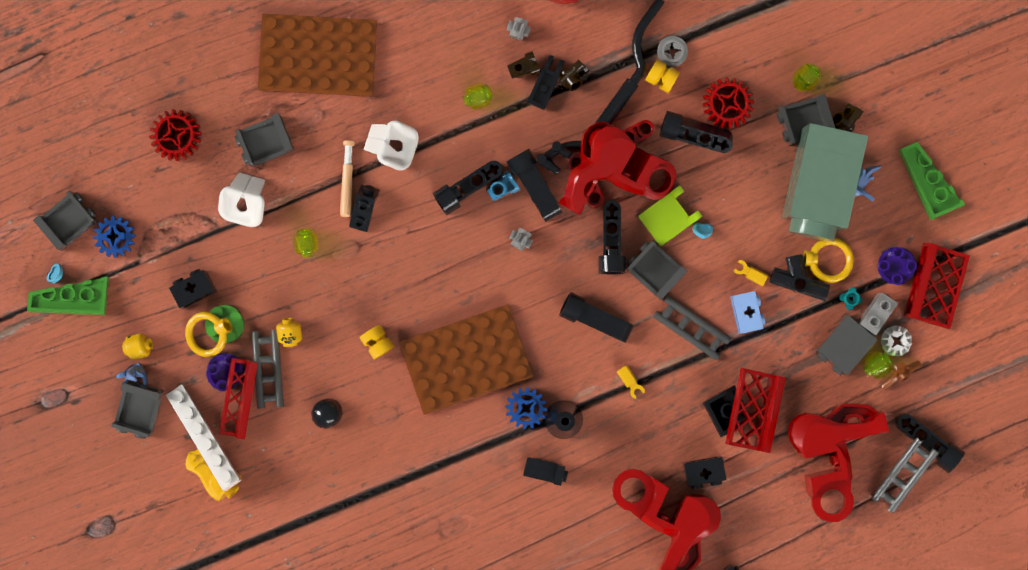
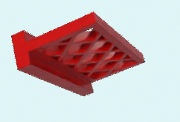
M923 243L903 317L950 329L970 255L940 247L934 243ZM937 250L943 252L946 260L938 263L936 259ZM958 256L963 258L962 265L956 269L952 259ZM948 262L953 271L944 275L940 266ZM937 269L941 278L933 282L931 272ZM955 274L957 283L951 287L947 278ZM944 281L948 290L940 294L935 285ZM932 287L936 297L928 300L926 291ZM950 293L952 302L946 306L942 296ZM938 299L943 308L934 312L930 303ZM927 306L932 315L926 318L920 317L921 309ZM943 311L947 315L946 324L940 323L937 317Z
M746 368L740 369L725 444L771 453L786 377ZM746 373L751 374L754 380L748 385L745 382ZM767 377V386L763 389L759 381ZM756 384L760 392L753 396L749 389ZM746 392L750 400L743 404L741 397ZM762 396L764 399L763 405L759 408L755 400ZM752 404L756 411L749 416L745 408ZM742 411L746 419L739 423L737 416ZM758 415L760 420L759 424L755 427L752 419ZM749 423L752 430L745 435L741 427ZM739 431L742 438L737 442H732L734 433ZM753 434L756 436L754 446L748 441V438Z

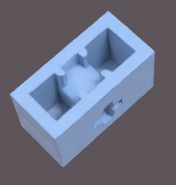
M755 291L730 296L738 334L763 329L765 318L763 313L760 314L759 306H761L759 294L756 295ZM747 307L749 310H753V313L750 314V318L748 315L744 314V311L747 310Z

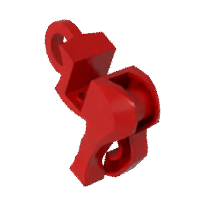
M605 121L596 122L589 126L582 134L581 164L571 170L565 194L558 203L581 215L589 195L599 180H607L620 189L641 196L644 195L649 199H662L674 189L676 170L669 161L636 147L629 136L621 129ZM657 169H664L666 173L664 184L657 190H651L649 186L651 174Z
M839 404L827 416L803 413L796 416L790 422L788 429L789 441L800 457L807 459L831 453L828 454L831 466L834 465V468L805 475L806 491L809 497H811V507L821 520L839 522L846 519L851 513L854 506V496L851 493V480L853 476L846 442L869 435L889 432L886 416L883 411L878 412L871 406L864 404ZM853 417H857L859 422L847 423ZM828 490H838L843 496L842 508L836 513L825 512L821 506L822 495Z
M628 469L620 473L614 480L612 487L613 498L616 503L624 510L631 511L648 526L671 537V543L658 570H694L701 561V540L719 528L721 511L715 501L704 495L683 493L671 519L663 513H658L669 490L668 486L651 475L648 476L641 470ZM629 478H637L644 484V495L635 502L626 501L621 495V485Z

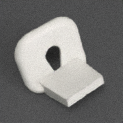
M396 120L390 121L387 125L372 124L363 150L376 154L379 162L402 171L407 169L412 163L419 141L418 132L414 127ZM390 140H400L402 142V149L397 152L389 145Z
M238 173L231 185L223 188L220 192L218 204L220 216L229 222L248 227L259 226L263 221L265 200L261 193L265 179ZM240 197L246 201V211H241L237 208Z

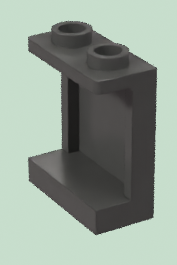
M825 94L786 107H780L778 113H776L779 124H782L784 131H782L783 139L785 142H788L789 146L799 143L801 129L810 123L835 128Z
M279 113L271 115L272 118L242 130H235L237 135L234 138L238 147L242 146L244 153L241 155L245 164H249L253 168L295 151Z
M68 191L66 193L67 196L43 216H37L33 220L57 250L63 251L98 222L95 219V212L89 206L85 207L82 203L84 199L78 192Z
M654 240L651 243L646 241L639 249L642 251L638 257L634 255L626 263L629 265L626 270L659 300H662L686 274L687 270L677 264Z
M844 315L838 326L815 351L819 353L817 357L824 363L828 361L833 365L832 370L838 375H848L876 343L877 339L849 315Z
M126 380L121 386L123 392L116 419L111 427L116 428V431L120 433L130 432L135 434L134 436L137 438L146 439V437L148 438L153 434L164 390Z

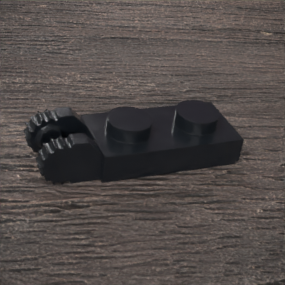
M552 55L549 56L545 66L542 67L527 101L528 104L541 110H545L565 61L560 60L555 72L548 70L554 60Z

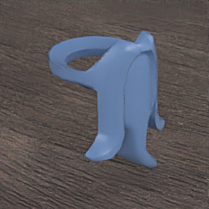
M871 166L867 169L861 168L855 196L863 195L872 202L875 200L864 188L870 180L874 179L871 174L882 166Z
M140 363L132 364L126 370L116 375V378L125 377V381L131 380L135 382L137 381L136 377H142L143 384L148 385V377L143 365Z

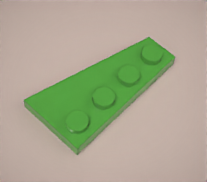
M918 142L898 150L929 220L966 205L955 194L954 188L945 181L940 170L935 168L932 164L933 161Z
M109 277L29 292L27 311L30 313L106 316Z

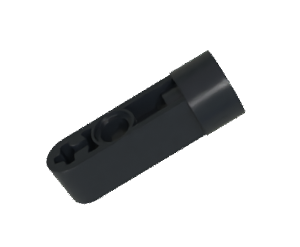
M666 111L660 130V137L673 141L679 140L720 153H727L732 149L733 134L729 130L685 118L678 113ZM708 134L710 137L704 138L701 135Z
M529 148L508 160L507 164L513 175L519 176L542 218L547 222L561 214L562 211L535 165L537 161Z
M490 161L451 187L446 184L432 194L447 216L461 207L459 204L461 201L499 178L502 173V166L497 161ZM490 166L492 168L496 167L498 169L496 175L494 173L487 176L489 180L487 181L484 174L489 172ZM472 177H481L482 184L479 186L474 185ZM458 186H460L465 194L464 196H462V194L458 190Z
M615 200L607 201L603 208V256L598 257L599 274L617 275L626 273V257L621 256V206ZM610 206H614V209L617 210L614 211V219H610V211H607L610 209ZM615 225L618 230L616 233L610 234L606 229L607 226ZM606 247H618V249H606Z
M573 292L568 294L560 310V317L573 323L577 320L619 341L627 342L634 325L586 303L585 298Z
M900 414L896 417V428L914 441L918 430L922 429L925 432V437L920 447L930 452L937 442L940 443L936 448L939 454L936 456L934 463L947 473H950L962 460L965 452L954 443L950 442L947 444L908 414ZM908 418L907 423L914 428L911 430L909 427H902L903 423L901 420Z

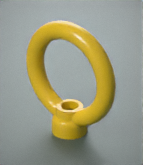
M835 238L834 242L819 240L814 244L811 251L805 250L803 261L804 266H810L812 273L819 280L826 283H837L844 280L851 273L854 265V256L851 248L844 241ZM824 246H838L846 256L845 268L837 275H826L817 266L818 252Z
M210 312L196 313L189 319L186 325L185 337L187 344L199 356H216L225 347L227 333L232 331V324L227 318L220 319ZM203 319L213 322L215 324L214 329L219 334L217 345L210 350L200 348L193 338L195 324Z

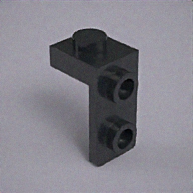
M361 185L356 194L349 224L350 228L364 232L368 231L374 204L379 196V189L371 185Z
M528 457L523 475L561 486L562 482H566L568 471L565 470V465Z

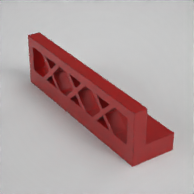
M231 358L219 429L220 435L235 436L237 439L245 440L258 365L255 361ZM235 363L246 364L245 372L238 376L234 371ZM239 381L242 385V390L234 395L231 387L235 382ZM233 400H236L239 404L238 410L231 414L228 410V405ZM230 419H233L236 423L234 432L224 430L225 423Z

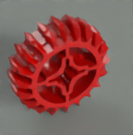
M726 77L724 84L721 79H718V86L715 83H711L712 89H706V93L709 95H704L703 99L708 102H704L702 107H708L704 114H711L707 120L710 121L714 118V126L721 122L720 128L723 129L725 124H727V128L730 130L732 123L735 128H738L739 122L742 124L746 123L744 117L748 119L751 117L747 111L752 112L754 108L748 105L754 104V100H748V98L753 93L746 94L749 87L745 86L743 89L741 87L743 81H740L737 85L735 84L736 78H733L731 83H729V78ZM722 89L733 90L732 93L728 96H725L723 94L720 95L717 93L719 90ZM738 93L743 100V109L736 102ZM733 96V98L731 99V104H733V106L730 105L723 111V109L725 108L724 101H727ZM713 98H715L721 106L719 113H717L714 109ZM728 111L740 114L735 118L723 117Z
M172 109L171 115L168 111H165V118L158 115L161 121L159 123L155 120L153 121L156 128L152 127L150 131L155 134L149 136L150 139L155 140L151 143V146H158L155 152H161V157L165 158L167 156L169 161H172L173 157H175L176 161H180V155L186 160V153L193 156L194 153L191 149L198 150L199 147L195 143H201L202 141L197 138V136L202 135V132L196 131L201 126L199 124L194 125L197 119L194 117L190 119L191 114L186 113L184 115L183 110H180L177 115L175 109ZM173 121H184L188 127L177 128ZM167 125L168 132L161 138L162 131ZM174 130H175L177 133H180V134L177 135V138H178L177 140H178V141H176V139L173 138V136H174ZM190 133V139L184 147L183 140ZM174 142L178 150H168L163 144Z

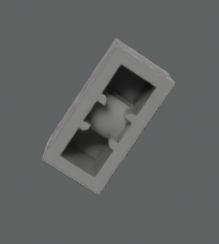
M882 292L877 293L857 323L871 335H877L898 303Z

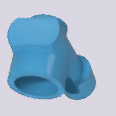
M508 170L501 174L499 180L486 189L493 201L511 192L514 194L520 190ZM499 187L501 188L502 192L500 194H496L494 192V189Z

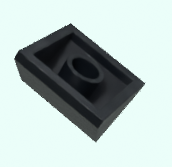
M735 385L709 397L703 402L720 437L727 435L736 393ZM742 411L737 416L739 423L746 419Z

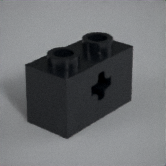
M197 269L190 273L191 277L185 280L180 278L172 283L173 286L169 289L180 309H184L217 291L207 271ZM190 284L196 285L194 292L188 290L191 287Z
M721 456L683 462L686 485L688 487L691 486L692 489L703 488V484L710 483L711 486L721 485L722 481L727 480L723 457ZM704 468L705 470L710 472L709 474H706L707 478H704V476L700 475V473L703 472Z

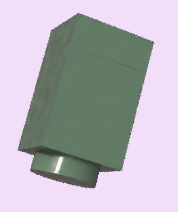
M810 123L803 127L800 132L782 219L791 220L789 233L834 242L836 232L848 229L868 136Z

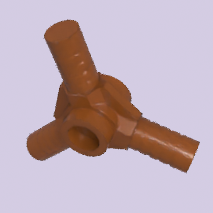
M916 361L905 365L904 362H899L892 368L893 374L881 384L882 388L887 390L896 381L900 380L903 382L911 376L910 372L921 368V363Z

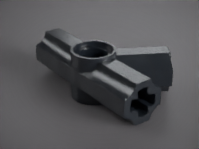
M802 254L785 258L788 271L774 267L769 283L792 290L795 293H801L822 301L826 300L830 285L807 278ZM797 279H801L804 282V287L801 290L795 286Z

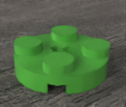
M229 305L214 307L210 311V313L215 314L220 319L227 318L231 322L232 331L227 333L226 343L233 342L242 335L245 322L238 309ZM205 320L206 333L212 340L218 342L219 334L214 329L215 324L210 320Z

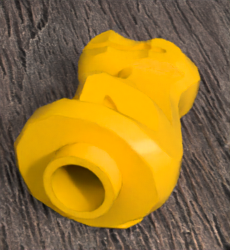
M198 449L188 453L185 464L187 470L198 475L206 491L213 499L221 501L225 497L230 499L238 491L239 486L237 484L227 491L222 490Z

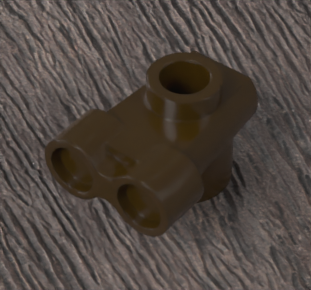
M533 51L524 54L525 57L507 65L512 79L521 78L528 74L533 76L540 73ZM521 65L522 70L516 71L515 66Z
M578 59L570 69L567 68L562 71L559 81L566 89L569 88L570 91H575L582 85L580 78L584 77L589 72V69Z
M848 103L843 110L844 112H838L833 117V122L836 129L852 132L855 128L854 123L857 119H860L863 111Z

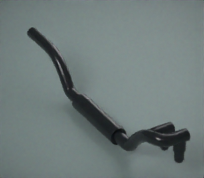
M655 0L635 28L632 51L636 71L630 79L627 78L596 122L605 121L612 124L639 87L637 84L646 71V64L642 54V37L650 22L665 3L663 0ZM581 140L564 143L554 142L551 149L544 154L538 155V164L554 174H559L561 169L551 160L559 154L569 159L572 156L571 150H581Z

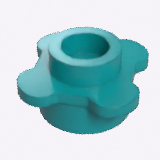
M850 287L845 294L842 293L839 297L845 303L847 310H852L855 305L861 304L863 301L854 287Z

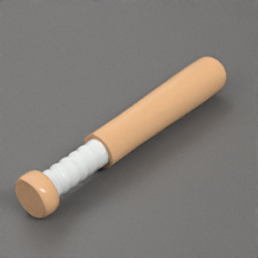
M348 140L343 141V146H345V162L343 165L340 215L342 217H350L352 214L353 165L351 163L352 147L355 142Z

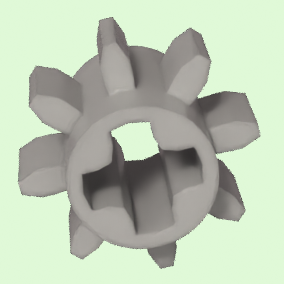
M515 17L514 22L509 20L507 31L510 32L509 36L517 40H523L524 36L528 37L531 27L527 26L528 21Z
M519 228L518 231L513 230L509 237L512 240L510 245L520 251H523L524 248L529 249L533 242L530 239L532 234L522 228Z

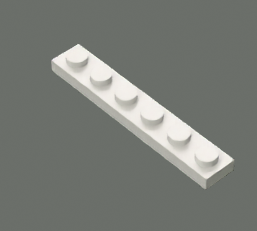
M180 385L166 395L222 490L227 491L241 481L240 477L185 386Z

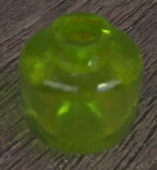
M805 63L801 65L792 76L794 87L800 92L811 91L821 80L819 68L813 64Z
M481 82L465 89V96H463L465 105L467 107L470 106L473 110L488 106L491 99H493L489 86Z
M312 229L297 230V233L293 235L294 252L301 254L302 258L312 257L313 253L319 250L317 233L312 232Z
M876 351L864 360L866 366L863 369L868 377L873 376L875 379H881L892 371L893 362L886 352Z

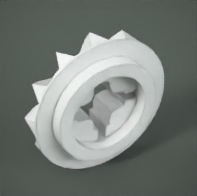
M891 326L882 334V348L891 356H903L912 345V336L907 329L901 326ZM901 336L900 342L903 346L898 344L893 346L894 340L892 337L898 338Z

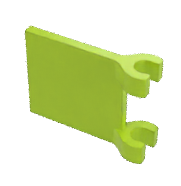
M681 186L675 188L638 215L660 247L703 217L699 211L688 216L676 198L684 192Z

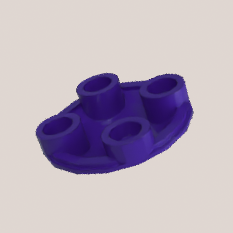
M902 247L887 249L882 253L878 261L880 276L886 282L894 285L904 284L909 281L917 269V263L912 253Z
M231 353L218 354L207 365L206 376L208 382L219 391H226L231 358H238ZM235 363L234 371L238 376L244 372L242 363ZM235 382L232 385L231 390L235 389L240 384V382Z

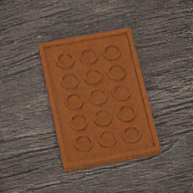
M262 14L258 91L373 97L377 20Z
M508 304L399 342L424 415L533 377Z

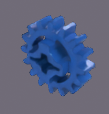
M112 216L111 221L108 218H104V224L98 223L100 229H94L98 235L94 236L93 239L98 240L95 247H101L100 253L106 251L107 257H110L113 253V257L118 258L119 253L125 256V250L132 251L129 246L130 244H136L132 241V238L137 237V235L131 233L135 228L128 227L130 221L123 223L124 218L119 217L117 220L116 216ZM119 225H121L125 229L126 233L120 230ZM118 234V238H115V240L111 239V236ZM103 241H107L110 244L111 249H109Z
M526 387V391L523 392L519 388L518 394L512 392L513 399H507L510 405H505V408L510 409V411L506 413V416H512L510 422L516 421V427L523 424V429H526L527 425L534 428V422L541 424L538 419L545 418L542 411H547V408H544L542 405L546 401L540 400L543 396L542 394L535 395L536 389L529 392V387ZM530 395L533 398L531 400H523L521 396ZM515 401L519 405L518 411L516 413L513 412V405ZM533 402V404H531V411L529 413L525 411L524 413L522 412L521 414H519L523 409V403L528 405ZM538 403L539 412L536 415L534 413V406ZM529 416L531 420L522 421L519 418Z

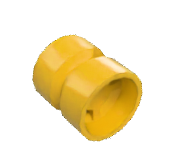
M657 59L645 81L652 85L658 84L659 89L668 94L680 71L673 67L667 68L666 63Z
M380 324L359 337L364 346H369L368 352L374 360L395 347L390 338L385 337L386 332Z

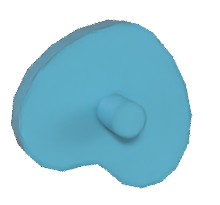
M695 223L693 232L698 237L706 239L712 235L713 226Z
M56 263L51 267V271L47 275L48 282L54 284L62 278L63 267L60 264Z

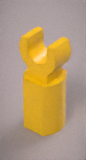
M738 260L743 269L741 271L734 269L733 272L737 275L744 274L746 275L745 278L763 286L768 278V274L752 266L748 267L745 261Z
M628 364L616 371L627 388L630 387V395L634 399L637 398L634 394L635 389H640L642 393H645V389L636 383L638 380Z

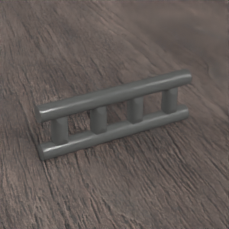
M667 295L664 302L668 306L662 314L656 311L653 318L717 361L720 354L716 350L722 342L727 345L731 338ZM674 309L684 315L678 325L668 319ZM690 320L700 326L694 336L684 330ZM706 331L716 337L710 347L700 341Z
M271 330V336L259 337V331L251 332L253 360L258 363L255 377L257 409L265 408V402L276 401V407H283V385L277 330ZM272 344V355L261 356L260 345ZM273 363L274 374L262 375V364ZM275 382V394H264L263 383Z
M919 437L914 439L871 497L875 502L882 498L891 505L888 507V510L891 513L897 510L939 454V451L935 448L928 452L920 447L923 441ZM915 452L924 458L918 468L909 462V459ZM903 467L913 473L907 483L897 477ZM891 483L902 489L896 498L886 492Z

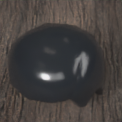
M330 398L317 402L311 411L312 421L316 426L324 429L338 424L343 415L341 405L336 400Z

